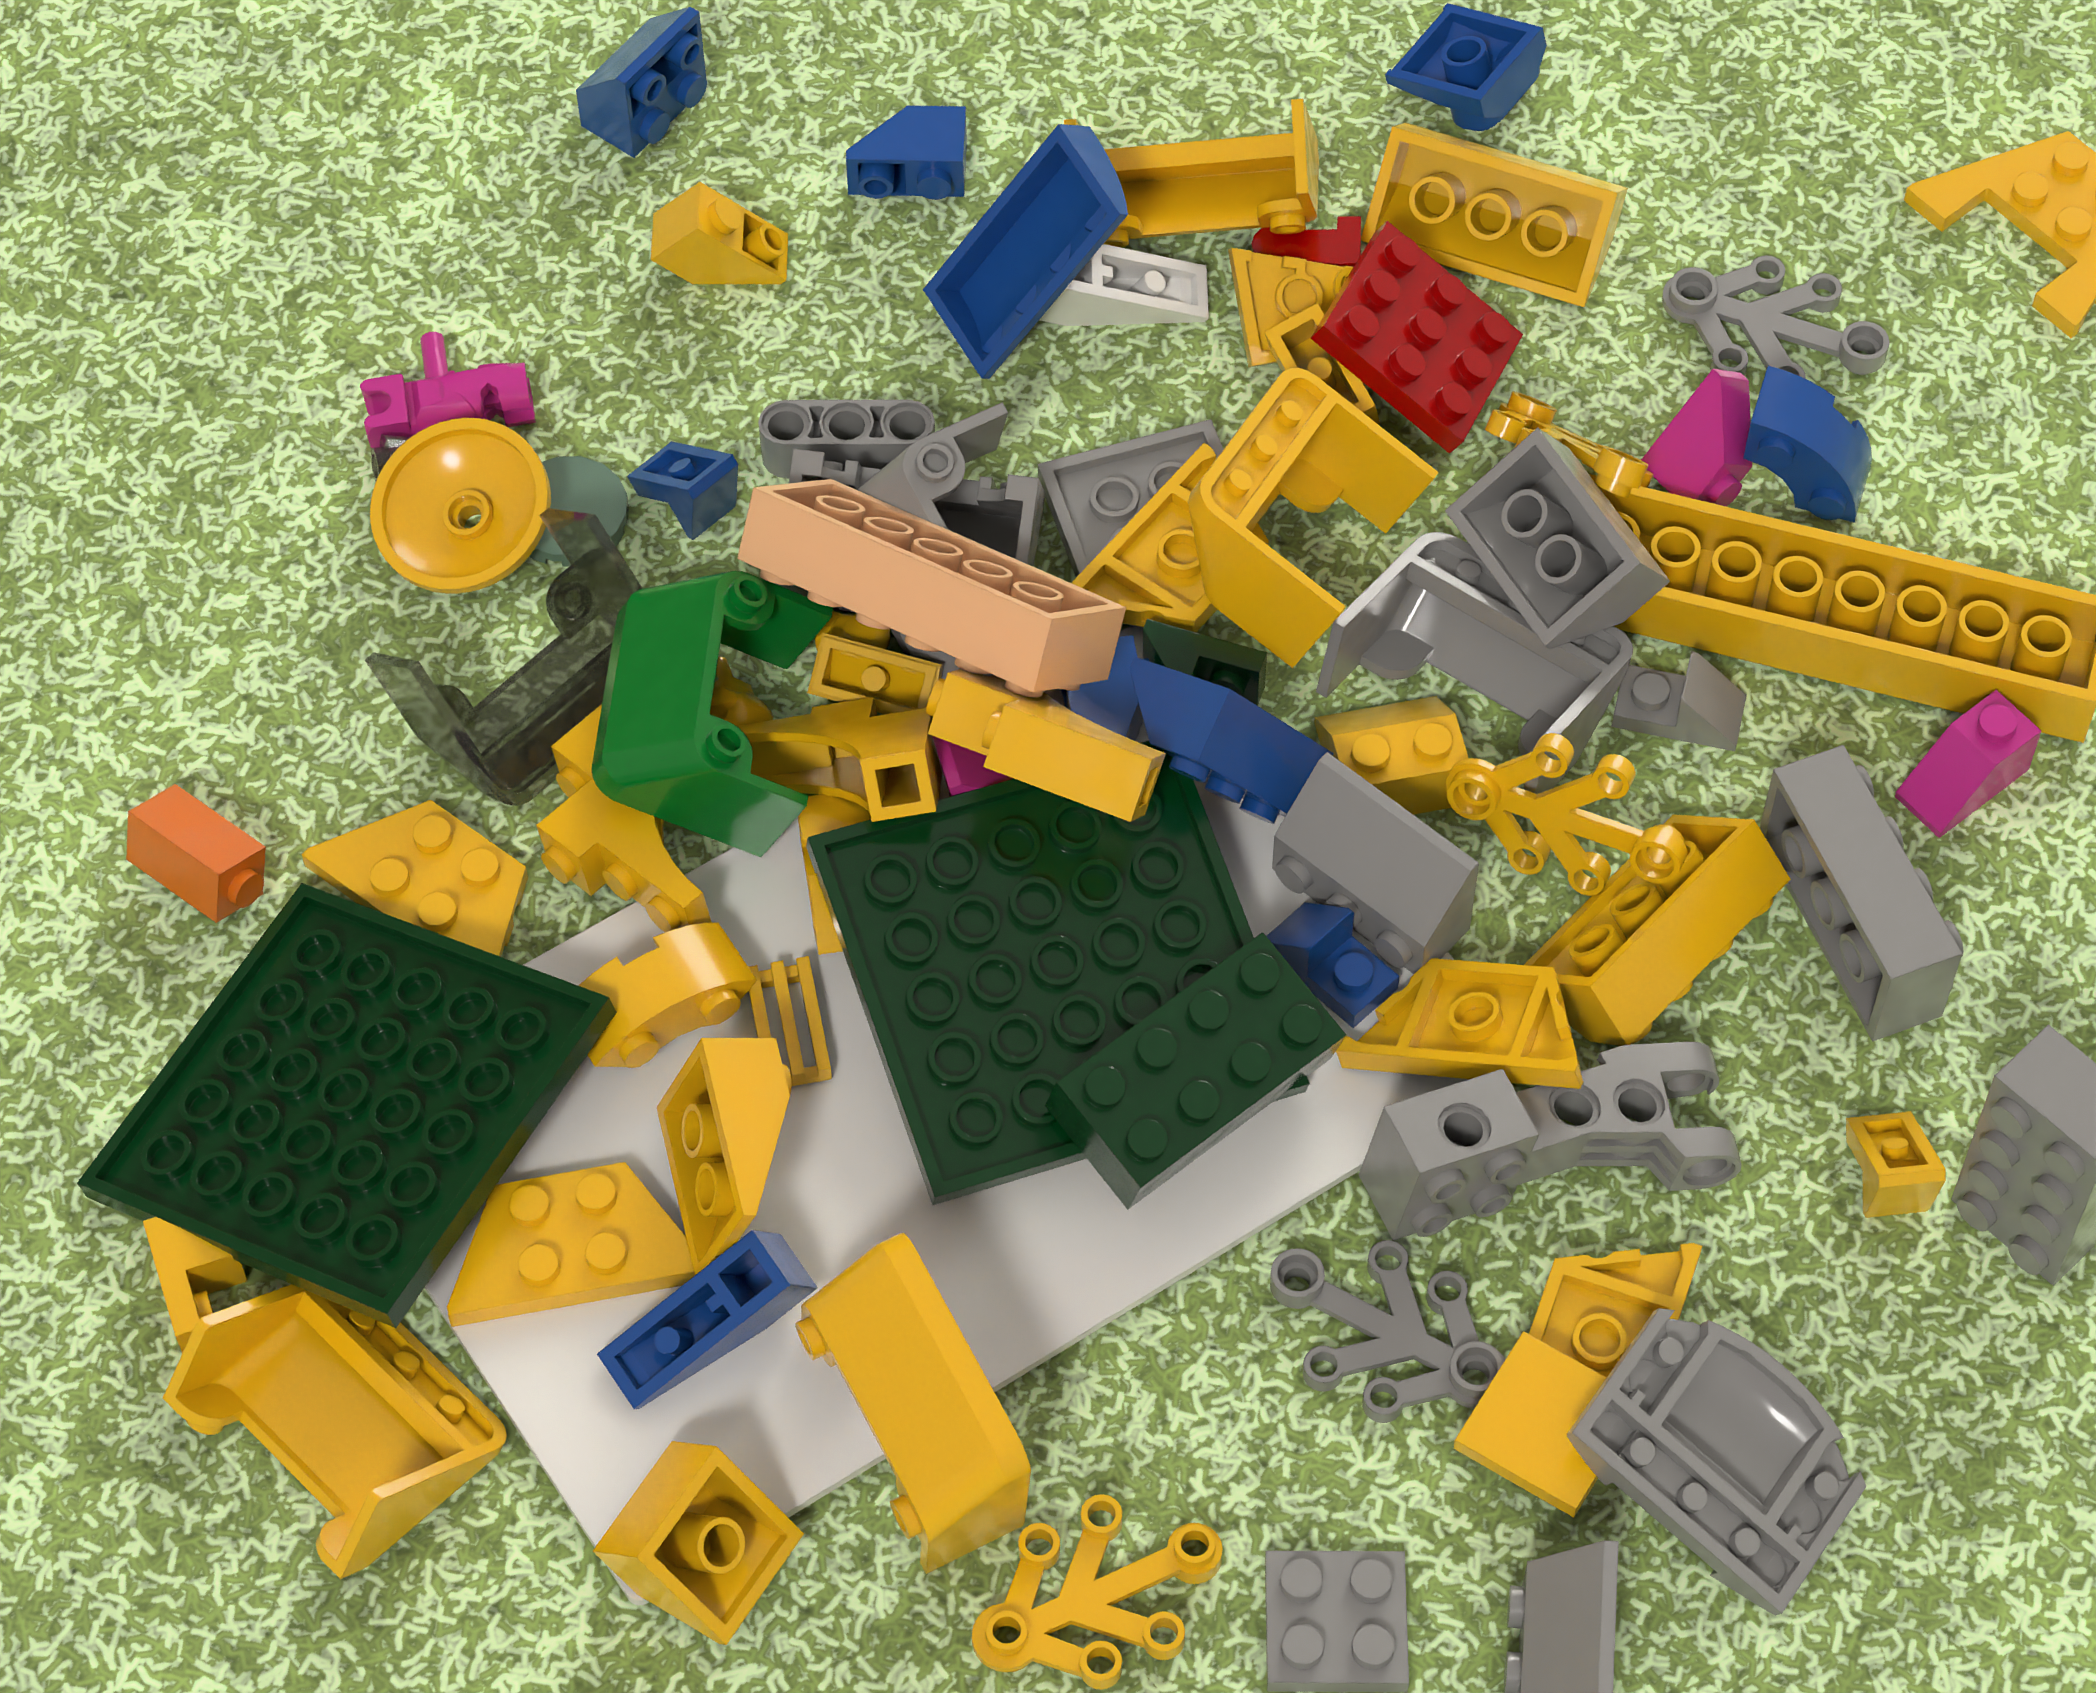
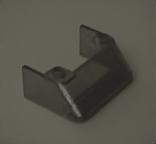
M548 508L539 515L571 564L553 580L546 596L548 614L560 635L475 707L472 706L465 694L458 688L446 684H434L419 661L375 652L365 659V662L417 738L485 796L495 802L512 806L525 804L556 779L559 770L551 746L602 704L617 614L635 591L643 589L595 514Z

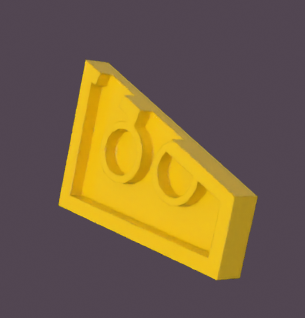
M1238 248L1228 249L1248 368L1277 363L1270 351L1264 332L1317 302L1325 315L1353 267L1306 261L1307 259L1288 256L1280 257L1254 253L1250 250Z

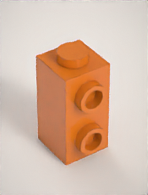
M172 785L128 811L126 860L215 923L240 908L250 906L258 897L263 895L266 846L178 785Z

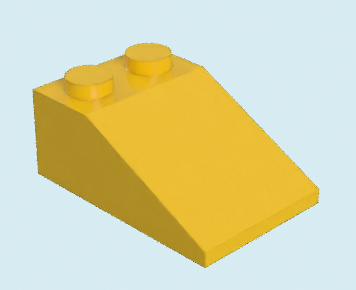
M701 1038L656 1107L695 1275L738 1242L757 1214L792 1088L790 1070L787 1065L782 1064L776 1038Z

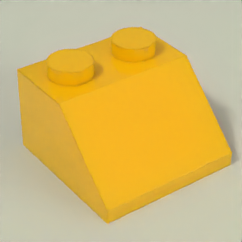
M1437 696L1315 717L1314 724L1320 745L1333 752V756L1411 814L1452 808L1447 799L1446 779L1457 762L1469 757L1456 714Z
M671 1441L593 1549V1552L637 1595L718 1644L727 1645L804 1533L717 1446Z

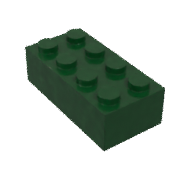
M1262 932L1057 1081L1045 1107L1128 1210L1286 1093L1303 1078L1329 1061L1346 1037V1033Z

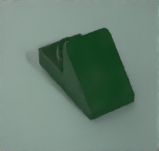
M1150 619L1146 620L1143 628V658H1149L1150 662L1229 688L1258 706L1265 688L1267 652Z

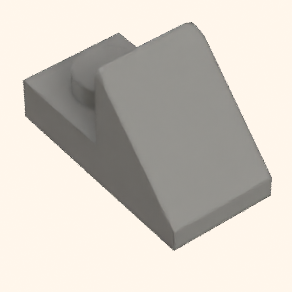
M1691 651L1686 676L1629 665L1619 687L1611 727L1735 751L1747 695L1699 653Z

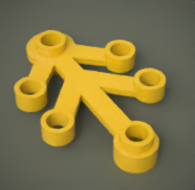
M1512 391L1508 403H1501L1498 410L1493 409L1485 427L1487 432L1509 442L1516 443L1515 447L1535 429H1541L1567 446L1583 464L1593 468L1598 473L1594 481L1598 487L1628 498L1632 488L1639 489L1640 486L1648 488L1653 477V473L1647 470L1649 465L1644 461L1617 449L1597 444L1552 423L1557 412L1556 408L1519 392Z
M1548 733L1539 738L1533 751L1497 766L1482 759H1464L1457 762L1447 776V799L1452 809L1466 819H1485L1507 850L1508 861L1516 871L1526 875L1539 873L1552 850L1568 872L1570 886L1582 895L1594 896L1599 894L1610 877L1611 867L1608 861L1600 854L1585 852L1574 835L1629 853L1630 863L1635 873L1642 879L1655 884H1664L1674 880L1686 859L1687 847L1684 838L1672 826L1660 824L1643 831L1579 809V807L1605 797L1608 799H1619L1627 794L1635 779L1636 772L1633 764L1621 755H1606L1601 758L1594 773L1539 794L1518 788L1517 786L1541 775L1547 778H1557L1566 772L1574 756L1573 746L1564 736ZM1545 751L1554 753L1560 760L1548 757ZM1606 773L1617 775L1621 781L1609 778ZM1512 813L1530 819L1539 833L1523 831ZM1522 849L1533 852L1536 857L1527 855ZM1582 870L1592 872L1597 878L1587 876Z
M1094 1495L1087 1499L1082 1506V1534L1059 1597L1033 1608L1044 1570L1053 1567L1059 1559L1060 1538L1057 1531L1048 1524H1031L1020 1533L1018 1539L1020 1562L1005 1602L985 1609L977 1617L973 1625L972 1646L974 1652L985 1666L995 1671L1015 1672L1023 1669L1031 1662H1036L1082 1677L1088 1686L1099 1690L1114 1686L1121 1677L1122 1656L1118 1648L1107 1641H1094L1085 1648H1081L1049 1636V1634L1072 1624L1143 1647L1155 1659H1172L1182 1651L1185 1642V1627L1177 1615L1162 1611L1154 1613L1148 1618L1113 1607L1112 1605L1174 1576L1189 1584H1200L1212 1579L1219 1571L1222 1562V1543L1218 1534L1204 1524L1188 1523L1182 1525L1171 1534L1166 1548L1096 1579L1109 1541L1117 1537L1121 1531L1122 1508L1118 1501L1109 1495ZM1102 1510L1111 1513L1114 1520L1111 1524L1100 1527L1091 1523L1089 1517L1094 1512ZM1035 1539H1044L1052 1546L1051 1550L1044 1555H1034L1026 1547ZM1199 1540L1206 1545L1207 1551L1200 1556H1190L1183 1551L1182 1546L1187 1541ZM1003 1626H1011L1018 1630L1020 1635L1014 1642L1001 1643L994 1637V1633ZM1165 1627L1173 1630L1177 1637L1173 1642L1163 1645L1155 1642L1151 1634L1155 1629ZM1101 1656L1110 1659L1114 1667L1107 1673L1097 1674L1090 1670L1088 1663L1093 1658Z

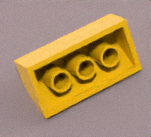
M1405 122L1392 126L1361 241L1368 243L1373 234L1388 221L1405 236L1411 238L1419 248L1441 265L1585 307L1613 241L1628 188Z
M1673 814L1664 825L1677 829L1683 836L1687 847V856L1677 877L1671 882L1664 884L1648 882L1635 873L1629 858L1607 880L1603 890L1599 894L1591 896L1524 964L1555 968L1570 1027L1590 1042L1623 1046L1640 1041L1650 1032L1652 1022L1669 1004L1682 998L1690 991L1693 986V980L1712 960L1721 957L1732 947L1733 938L1752 919L1762 915L1772 906L1773 897L1791 879L1754 819Z

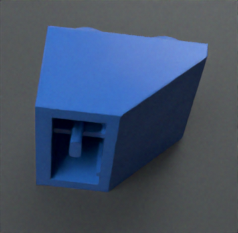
M687 7L650 18L576 89L581 126L635 158L649 143L655 144L659 142L666 134L670 122L686 107L692 108L698 104L707 87L699 11L692 7Z

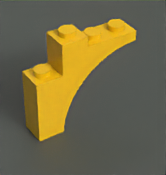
M958 669L948 672L946 679L939 678L936 681L926 708V713L933 716L928 731L929 735L986 755L983 767L1126 821L1131 822L1145 815L1166 753L1124 737L1076 714L1049 697L1045 692H1043L1041 697H1027L1013 693L1005 688L1006 680L995 675L986 676Z
M874 697L815 706L812 707L810 714L737 726L747 736L752 746L751 774L800 793L824 794L853 801L869 811L872 822L937 811L943 772L933 736L928 734L933 716L926 713V708L878 716Z
M601 704L551 746L559 773L556 775V781L569 798L536 825L545 850L541 854L544 865L558 881L567 884L571 880L590 896L607 883L610 889L621 899L628 901L630 898H633L644 906L652 921L664 932L693 924L712 923L703 892L686 878L664 847V820L613 801L597 787L592 776V762L602 708Z

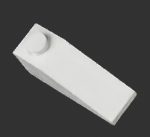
M1103 244L1039 321L1063 326L1205 322L1209 319L1206 265Z

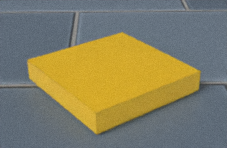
M1523 1331L1457 1435L1453 1449L1574 1518L1598 1477L1576 1451L1568 1439L1567 1433L1601 1387L1606 1377Z

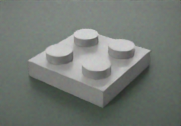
M1405 1551L1265 1552L1267 1692H1408L1409 1666Z

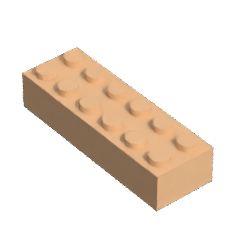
M833 479L753 487L737 559L761 569L759 575L764 580L779 585H796L808 591L807 598L817 604L829 607H845L857 613L856 620L859 623L872 628L898 631L906 635L905 642L908 645L924 651H942L955 657L954 664L958 668L976 674L991 673L1006 680V689L1022 696L1041 697L1043 691L1058 688L1075 691L1080 689L1081 684L1108 680L1126 607Z

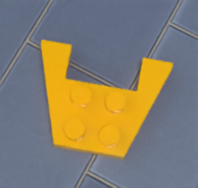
M2066 131L1912 183L1907 187L1904 201L1941 232L1985 201L2068 269L2035 294L2032 307L2070 338L2078 334L2093 304H2096V152L2071 132Z

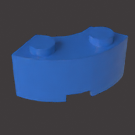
M1768 365L1750 423L1743 459L1764 466L1783 479L1794 494L1795 508L1810 511L1821 519H1842L1855 523L1872 462L1871 446L1863 426L1859 420L1853 421L1851 424L1833 407L1835 396L1825 389L1796 374Z

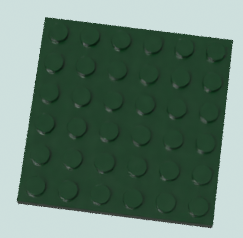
M1149 740L1141 742V744L1161 751L1160 749L1151 745ZM1165 754L1145 815L1131 822L1017 779H1011L938 800L936 812L872 822L870 819L808 837L806 845L808 854L932 1205L1087 1159L1045 1107L1056 1082L1254 939L1194 780L1169 768L1173 758L1170 755ZM1308 1077L1303 1078L1275 1101L1306 1092L1310 1084Z
M301 883L77 1184L89 1199L141 1221L153 1217L160 1218L231 1254L233 1259L397 1328L617 1012L610 998L605 995Z

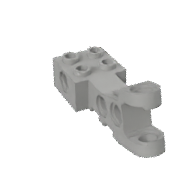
M1700 1042L1623 1045L1601 1052L1597 1059L1600 1066L1581 1071L1583 1078L1581 1089L1537 1085L1516 1092L1504 1070L1500 1069L1384 1106L1360 1169L1359 1177L1393 1241L1415 1233L1419 1237L1434 1235L1445 1229L1452 1221L1473 1214L1480 1218L1494 1215L1509 1205L1517 1185L1575 1166H1647L1669 1191L1705 1189L1724 1184L1736 1177L1741 1171L1742 1164L1733 1133L1722 1127L1675 1129L1668 1103L1670 1098L1693 1096L1707 1090L1709 1095L1719 1086V1075L1711 1048ZM1625 1116H1629V1117L1635 1119L1637 1122L1632 1121V1120L1626 1118ZM1562 1120H1567L1575 1126L1566 1124Z

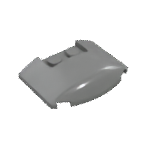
M1659 1308L1646 1321L1569 1430L1567 1437L1588 1467L1605 1486L1614 1483L1714 1569L1710 1574L1711 1577L1775 1616L1782 1614L1865 1490L1866 1484L1861 1471L1854 1473L1849 1478L1840 1450L1835 1441L1844 1438L1819 1401L1781 1363L1760 1347L1724 1326L1709 1320L1699 1325L1694 1322L1669 1319L1675 1310Z

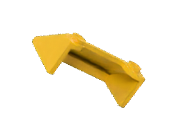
M292 1284L200 1318L194 1326L163 1396V1399L177 1414L186 1420L192 1429L202 1434H218L223 1430L224 1426L239 1420L335 1517L322 1527L316 1540V1550L320 1559L339 1579H343L371 1565L500 1453L507 1437L506 1429L501 1420L401 1322L397 1328L391 1327Z

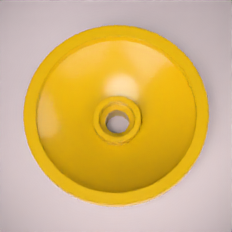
M479 418L451 419L434 424L405 441L391 455L381 470L373 489L370 504V522L374 540L389 565L405 580L420 588L446 594L466 593L483 589L513 573L526 561L538 545L550 514L551 490L549 479L541 459L531 445L517 432L507 426ZM481 515L477 525L472 528H465L466 521L471 516Z

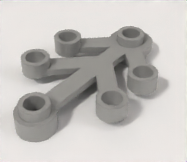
M1765 255L1754 259L1749 266L1717 277L1701 268H1684L1670 278L1664 286L1662 304L1665 311L1679 322L1694 325L1712 355L1711 370L1714 368L1739 372L1745 376L1748 365L1746 350L1732 343L1720 320L1741 327L1766 370L1769 365L1806 379L1803 368L1791 361L1778 338L1839 357L1840 362L1845 368L1859 375L1876 372L1885 363L1889 348V337L1886 331L1875 323L1868 321L1855 322L1847 326L1842 333L1788 316L1808 308L1822 313L1834 310L1840 301L1842 285L1833 275L1827 273L1815 274L1805 284L1776 293L1782 288L1785 266L1778 258ZM1767 271L1776 277L1766 279L1760 277L1757 273ZM1751 289L1760 294L1770 295L1750 303L1731 298ZM1825 289L1832 295L1827 297L1819 296L1814 291ZM1686 297H1694L1698 300H1689ZM1855 351H1864L1869 355L1859 354ZM1723 359H1732L1736 361L1739 365L1735 367H1727L1723 365L1720 361Z
M1384 1240L1376 1243L1369 1251V1261L1367 1263L1370 1277L1382 1285L1391 1315L1324 1280V1266L1314 1253L1298 1248L1282 1252L1274 1260L1270 1275L1271 1292L1280 1304L1293 1309L1312 1306L1374 1338L1373 1340L1336 1349L1329 1346H1317L1311 1349L1306 1354L1303 1362V1378L1309 1387L1317 1391H1330L1341 1383L1343 1376L1414 1359L1435 1371L1397 1382L1388 1377H1378L1366 1385L1363 1392L1362 1407L1365 1414L1371 1420L1379 1423H1388L1395 1420L1405 1407L1446 1397L1452 1398L1464 1407L1473 1409L1476 1407L1505 1361V1358L1490 1344L1479 1341L1466 1304L1468 1286L1461 1275L1453 1271L1438 1272L1431 1277L1427 1287L1426 1300L1428 1306L1432 1311L1443 1316L1450 1346L1427 1334L1407 1275L1408 1253L1398 1242ZM1390 1255L1395 1257L1400 1265L1394 1270H1384L1377 1265L1376 1260L1381 1256ZM1300 1277L1307 1281L1309 1287L1304 1291H1293L1288 1289L1284 1283L1289 1278ZM1441 1286H1451L1458 1291L1459 1297L1452 1301H1444L1436 1295L1435 1290ZM1317 1361H1328L1334 1365L1336 1371L1332 1375L1322 1377L1315 1374L1311 1366ZM1469 1370H1479L1486 1375L1488 1380L1482 1385H1474L1466 1382L1463 1374ZM1378 1392H1387L1394 1397L1396 1402L1388 1408H1380L1373 1404L1371 1397Z

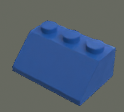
M1135 656L1129 669L1150 744L1173 757L1169 768L1201 783H1205L1206 778H1208L1204 788L1209 792L1237 804H1240L1243 798L1239 809L1253 817L1271 824L1275 823L1278 814L1286 817L1319 759L1326 752L1332 756L1334 754L1229 688Z

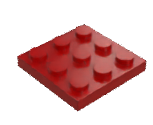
M1386 221L1371 237L1310 339L1450 454L1464 442L1523 334L1511 325L1503 315L1497 313L1468 289L1460 279L1450 274L1419 248L1411 238L1405 236L1390 222Z

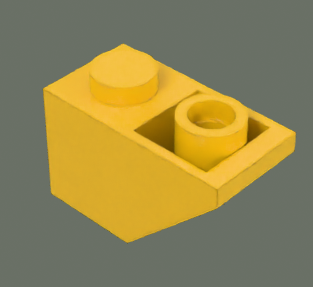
M698 182L653 213L651 261L691 284H782L786 281L788 234L702 182Z

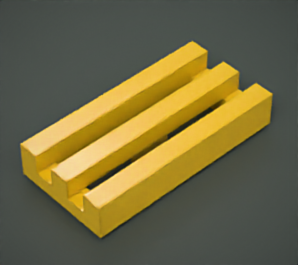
M809 956L796 958L797 965L785 967L783 960L771 962V969L763 971L758 970V965L748 966L757 979L748 991L757 1038H771L762 988L775 987L790 1065L792 1086L832 1079ZM800 982L816 1066L805 1068L788 984Z

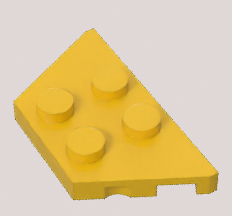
M1203 443L1071 582L1078 587L1126 607L1123 624L1144 627L1146 620L1150 619L1197 632L1217 611L1204 591L1188 505L1190 493L1216 460V454L1213 449ZM1257 522L1252 533L1269 546V540Z
M432 800L309 847L301 854L305 867L357 904L500 957L504 946H508L514 926L513 915L516 907L521 903L528 880L525 865Z
M1431 958L1410 977V981L1404 989L1393 993L1375 1009L1378 1022L1357 1041L1346 1036L1336 1050L1341 1067L1347 1069L1472 1079L1503 1069L1511 1083L1581 1089L1583 1084L1567 1012L1554 967Z
M625 1162L497 1184L487 1198L448 1302L447 1310L451 1327L678 1287L693 1278L695 1273L686 1236Z
M1695 1243L1680 1244L1679 1251L1641 1255L1640 1249L1615 1251L1603 1258H1593L1589 1255L1555 1258L1529 1334L1607 1378L1655 1310L1659 1308L1675 1310L1669 1319H1680L1700 1258L1702 1246Z

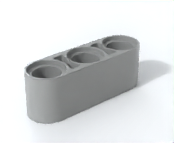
M783 400L767 406L760 414L758 421L763 465L771 474L788 479L790 477L793 449L824 452L825 461L843 464V472L846 460L858 461L861 467L882 469L912 443L935 432V421L931 410L919 401Z

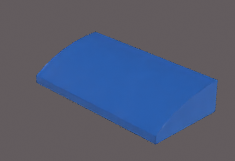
M1058 124L923 288V291L981 379L991 378L1128 215L1126 199L1117 173L1090 126Z

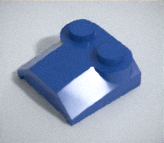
M1447 3L1443 7V12L1392 70L1389 69L1385 74L1387 84L1435 104L1450 108L1454 123L1463 129L1473 131L1488 130L1508 114L1538 78L1540 65L1547 46L1543 27Z

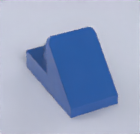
M671 441L627 476L638 496L668 503L687 537L691 540L697 538L735 507L737 501L738 463L733 454Z
M1305 902L1271 931L1267 938L1311 992L1350 1027L1354 1028L1398 989L1399 975L1352 936L1354 912L1351 909Z

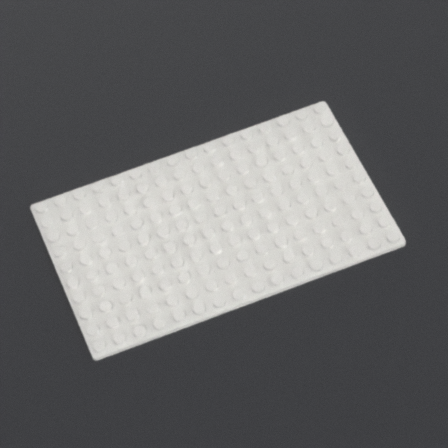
M1131 625L1120 631L1119 637L1133 635L1137 657L1143 659L1144 627ZM1061 689L1043 691L1063 705ZM1144 720L1136 740L1138 743L1149 740ZM942 775L938 800L950 797L944 775ZM1206 778L1205 783L1194 780L1254 938L1262 932L1267 936L1303 903L1319 904L1304 892L1298 894L1288 889L1272 869L1274 835L1283 822L1284 816L1278 814L1274 824L1265 822L1239 809L1243 798L1240 804L1231 802L1204 788L1208 778ZM797 817L762 857L733 847L686 873L685 876L703 892L712 923L719 922L748 966L758 965V970L763 971L771 969V962L783 960L785 967L797 965L796 958L809 956L832 1079L792 1086L757 1214L740 1239L751 1230L781 1234L818 1288L767 1329L640 1409H633L597 1353L681 1286L451 1327L447 1305L486 1204V1199L424 1289L594 1548L671 1441L717 1446L789 1518L886 1459L837 1365L830 1367L823 1357L812 1360L804 1349L795 1327V1323L801 1320V1305L876 1244L901 1232L908 1236L993 1391L996 1392L1359 1172L1384 1106L1469 1079L1342 1068L1335 1052L1329 1061L1307 1076L1310 1084L1306 1092L1272 1102L1128 1210L1088 1159L932 1205L844 953L835 952L818 955ZM636 901L523 965L579 985L616 956L624 966L641 955L658 948L653 941V937L665 932L652 921L645 907ZM1353 930L1352 936L1399 975L1398 989L1394 993L1404 989L1408 985L1410 977L1414 974L1404 967L1397 968L1387 963L1379 955L1374 944ZM1448 952L1441 958L1454 960ZM800 982L788 984L803 1065L804 1068L816 1066ZM775 987L762 988L771 1038H776L782 1064L787 1065L790 1070ZM749 992L740 1000L741 1005L732 1017L721 1024L700 1027L678 1036L660 1048L650 1061L640 1067H595L587 1055L497 1184L625 1162L686 1236L656 1107L701 1038H757ZM1319 1000L1346 1033V1036L1356 1041L1378 1022L1374 1010L1356 1027L1352 1028ZM607 1566L631 1603L635 1605L649 1603V1601L637 1595Z

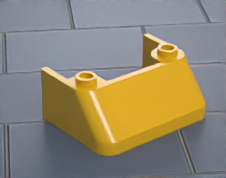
M1291 99L1293 133L1104 149L1121 183L1128 210L1127 217L1104 244L1123 248L1129 245V239L1270 227V231L1275 234H1294L1306 230V223L1317 218L1319 153L1318 138L1304 99ZM1076 119L1064 120L1065 125L1079 126Z
M1289 368L1283 371L1190 493L1188 505L1203 587L1207 598L1217 610L1293 668L1339 617L1346 606L1254 535L1252 531L1257 522L1259 523L1279 494L1283 495L1296 507L1311 513H1321L1328 510L1339 497L1386 534L1434 480L1438 471L1315 374L1301 368Z
M901 1232L876 1244L801 1305V1320L795 1323V1327L804 1349L812 1360L823 1357L830 1367L837 1365L896 1476V1488L899 1497L890 1501L892 1512L907 1539L916 1535L920 1539V1564L927 1574L1024 1526L1031 1467L1018 1434L911 1240L905 1233Z

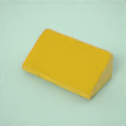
M822 633L807 693L838 702L874 697L876 710L882 714L927 708L931 691L936 681L942 678L943 664L836 635Z

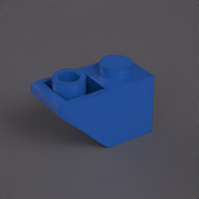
M907 105L846 150L848 195H864L874 199L887 196H923L932 200L945 197H964L967 152L966 106Z

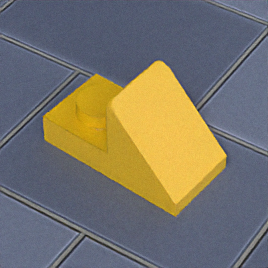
M1912 1112L1846 1118V1142L1862 1169L1863 1214L1865 1218L1928 1211L1946 1181V1169Z
M153 1217L144 1220L143 1224L175 1337L183 1353L196 1322L200 1318L214 1313L208 1294L245 1283L247 1278L242 1263L234 1260L231 1254L181 1227Z

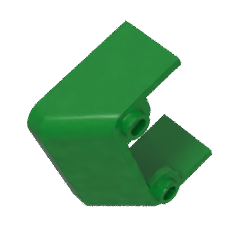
M729 571L635 591L621 607L616 618L592 762V776L600 791L613 801L762 857L806 808L808 795L751 774L753 751L747 736L736 725L710 714L720 643L780 668L788 669L831 619L833 607L817 604L806 596L743 571Z

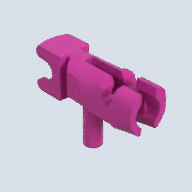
M428 332L420 338L425 379L405 383L402 374L367 379L360 384L366 409L370 415L364 420V425L371 450L377 454L396 451L405 441L421 430L451 419L479 418L491 420L495 415H498L504 419L507 427L536 423L530 381L527 378L525 362L479 365L477 369L457 373L453 370L448 371L444 336L439 332Z

